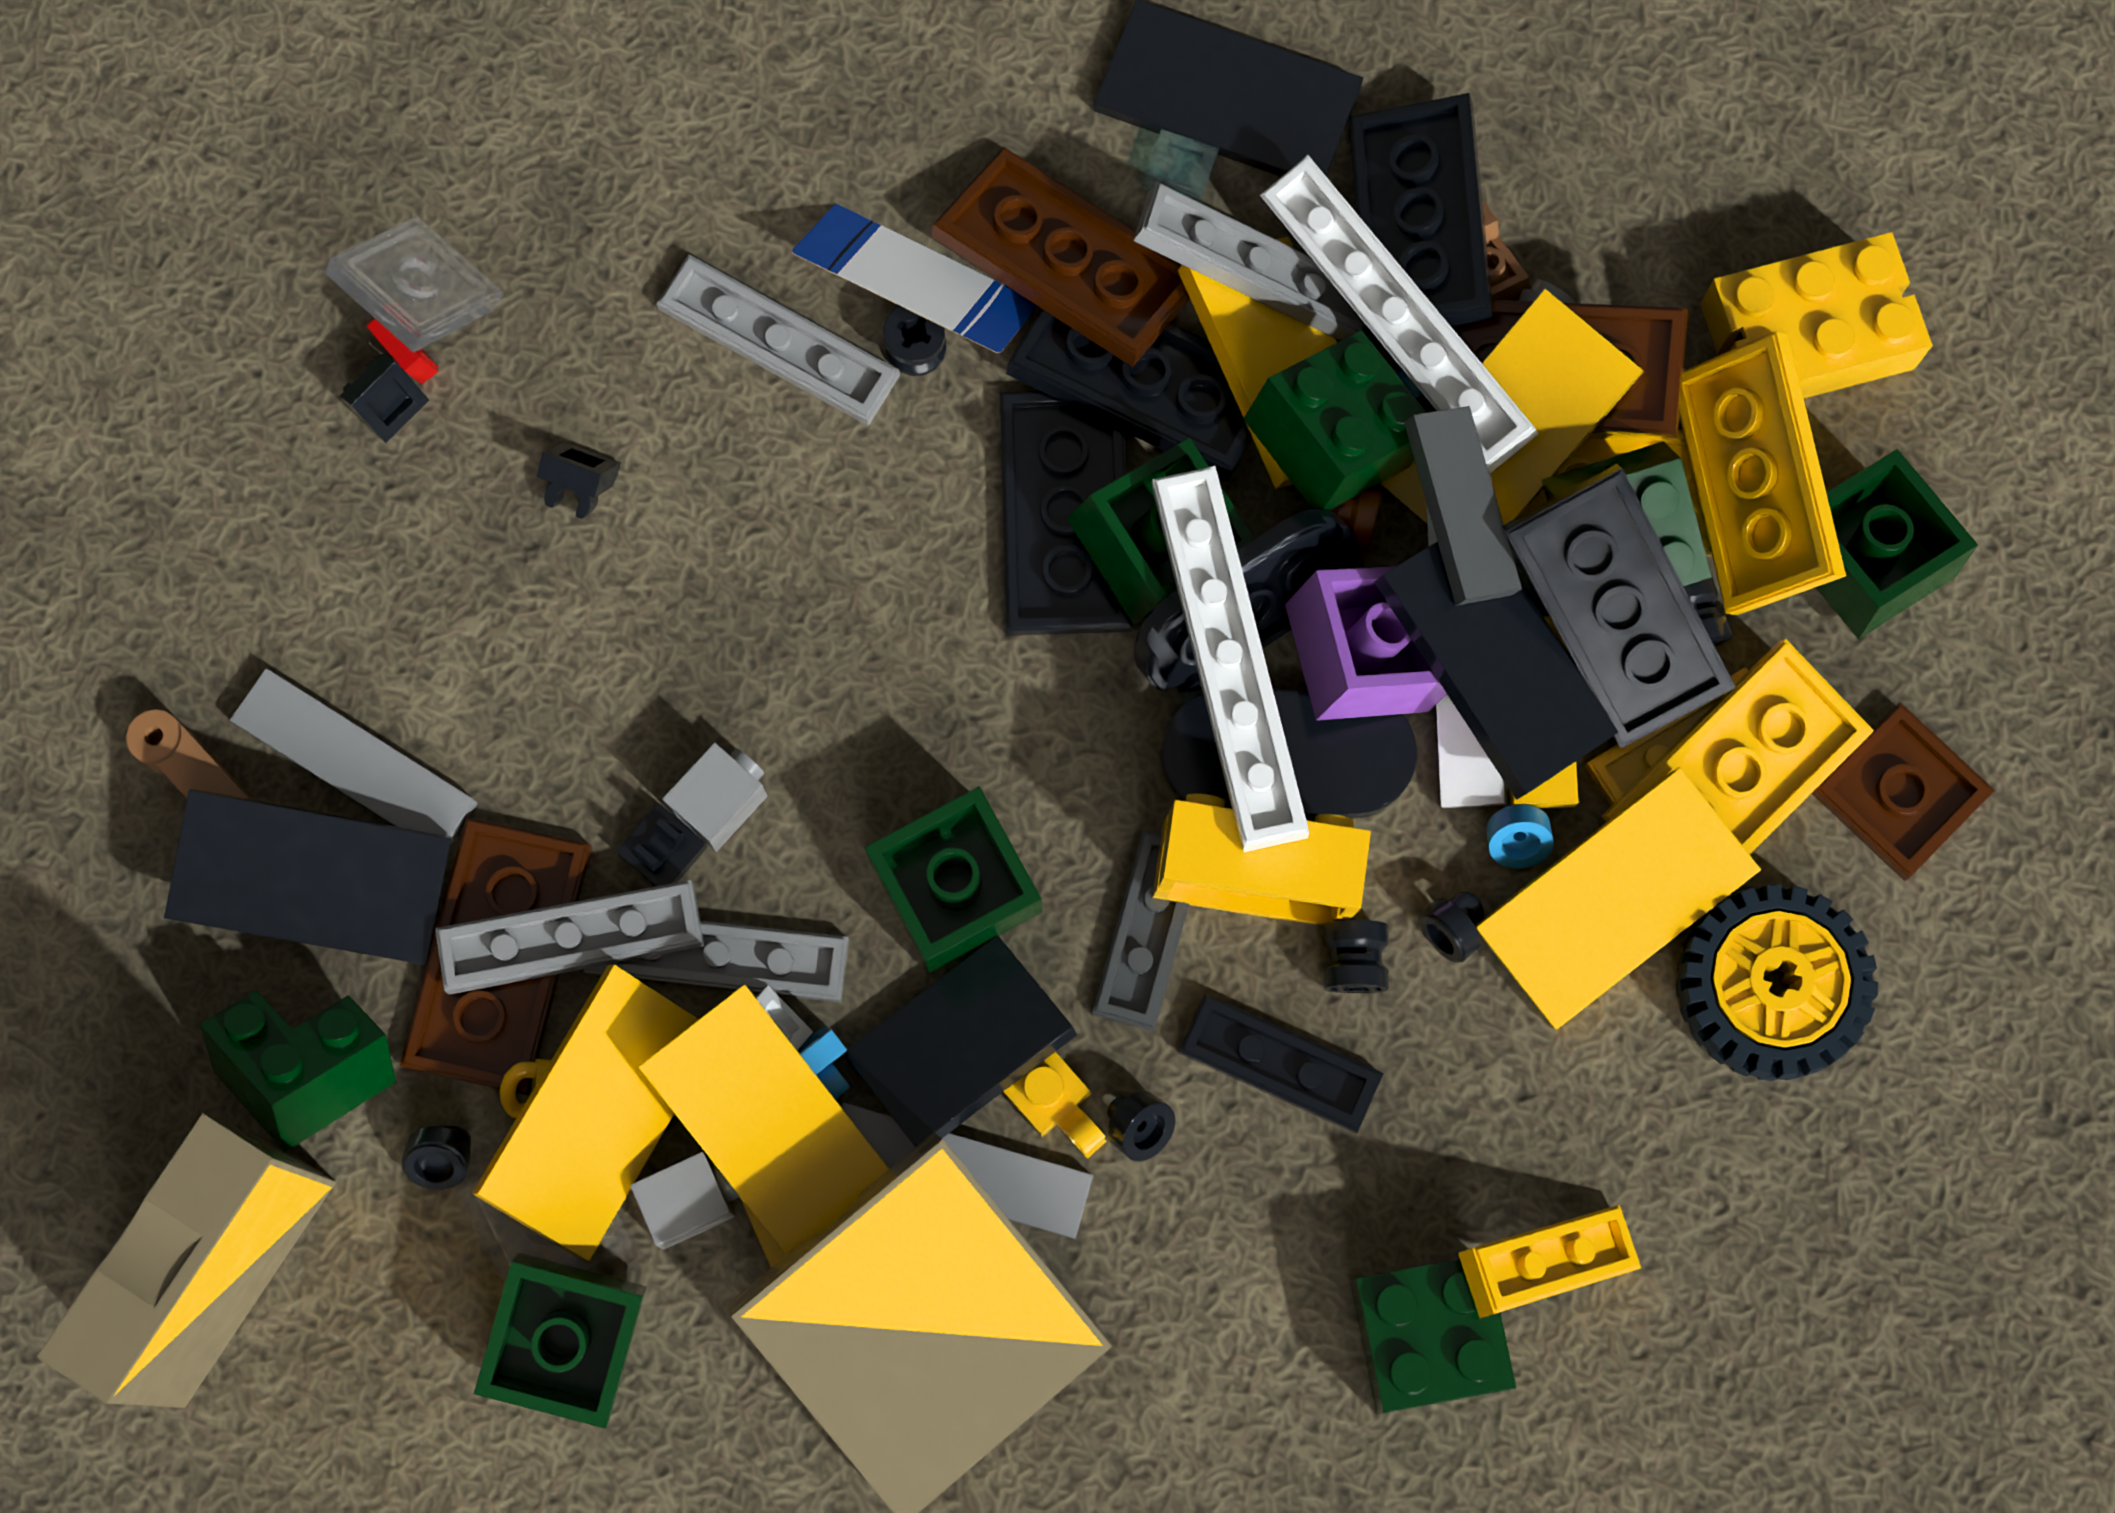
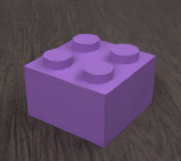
M1396 566L1316 571L1285 604L1316 720L1429 712L1447 695L1374 583L1375 580Z

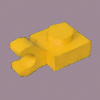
M1056 1052L1003 1091L1041 1137L1058 1125L1086 1158H1089L1106 1143L1105 1135L1078 1107L1091 1095L1090 1090Z

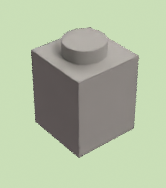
M714 743L662 800L674 816L717 852L768 797L763 785L758 781L765 773L740 749L736 748L729 755Z
M704 1152L630 1185L655 1245L663 1250L736 1217L730 1201L740 1196Z

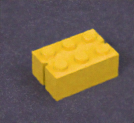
M1893 232L1714 278L1700 303L1717 354L1731 351L1775 331L1787 333L1804 399L1914 370L1933 346L1915 294L1902 297L1903 292L1910 284V280ZM1741 331L1743 339L1735 341Z
M1207 794L1186 795V801L1174 800L1169 814H1167L1162 824L1152 898L1170 900L1171 903H1176V901L1185 902L1190 906L1323 926L1325 923L1332 921L1350 920L1361 909L1371 831L1354 828L1355 821L1353 819L1340 815L1319 814L1315 816V822L1307 821L1309 829L1308 838L1243 853L1233 810L1224 808V799Z

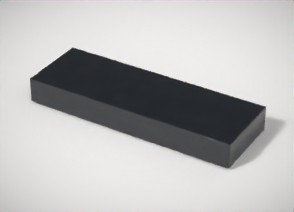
M1207 993L1202 998L1178 1052L1180 1055L1355 1134L1358 1133L1384 1074Z

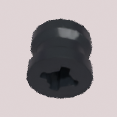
M901 306L894 309L887 317L883 327L886 355L891 365L898 369L899 372L910 376L926 375L934 371L943 362L947 351L945 328ZM918 329H921L917 335H911L909 337L904 335L905 332L910 333L913 331H918Z

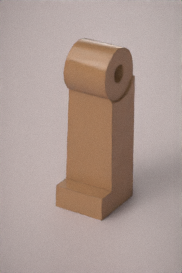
M158 709L145 711L136 716L129 725L126 733V743L130 753L152 771L165 774L186 798L188 797L189 789L192 788L253 800L195 735L167 711Z

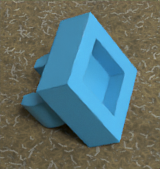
M823 1025L807 1038L798 1049V1052L836 1099L848 1090L850 1086L832 1062L845 1053L847 1049L827 1025Z

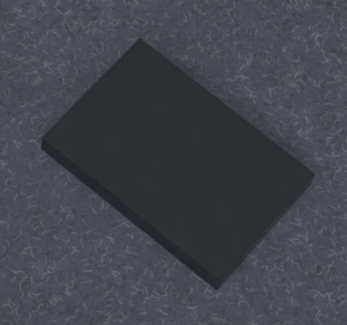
M997 935L847 1048V1051L843 1054L913 1146L916 1147L933 1132L941 1138L945 1137L1076 1037L1077 1034L1067 1018Z

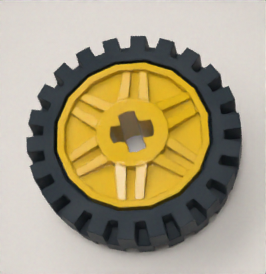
M1781 884L1766 885L1759 889L1753 887L1741 891L1711 909L1692 930L1684 944V950L1678 961L1677 971H1679V978L1676 982L1677 997H1680L1682 1003L1680 1012L1684 1022H1689L1694 1031L1691 1035L1699 1046L1704 1045L1711 1052L1710 1057L1719 1064L1725 1063L1733 1068V1072L1743 1076L1758 1077V1080L1786 1081L1814 1074L1844 1056L1856 1045L1864 1034V1027L1871 1022L1875 1008L1871 1006L1872 1001L1878 996V982L1873 981L1872 973L1877 969L1874 955L1868 956L1864 948L1869 942L1862 930L1856 933L1851 927L1850 923L1854 919L1844 909L1837 912L1830 907L1833 901L1821 894L1813 897L1807 894L1808 889L1797 886L1785 889L1781 888ZM1775 969L1785 974L1781 982L1790 985V989L1785 990L1778 996L1769 992L1772 982L1763 979L1764 976H1767Z

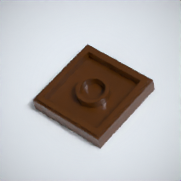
M1899 702L1873 728L1874 731L1812 794L1898 876L1906 881L1995 790Z

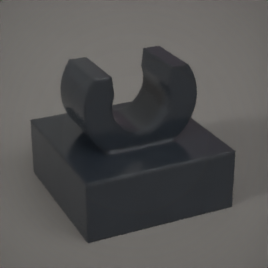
M383 353L376 360H371L367 363L366 366L368 368L352 384L347 383L343 387V393L340 397L378 438L387 443L429 399L400 365L386 353Z
M562 442L542 454L536 476L552 482L545 491V505L551 508L557 506L563 498L564 490L571 489L579 498L576 517L585 518L596 508L598 495L613 487L621 462L567 442Z
M657 803L616 853L653 885L661 886L677 883L708 846Z

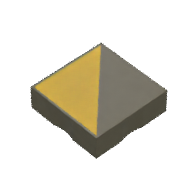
M202 1113L144 1198L120 1239L95 1270L37 1355V1358L106 1404L185 1408L336 1181L289 1151L284 1152L276 1142L252 1132L243 1133L227 1122Z
M935 1132L930 1134L863 1190L849 1210L838 1221L822 1233L800 1243L727 1304L732 1319L893 1513H919L1112 1347L952 1149Z

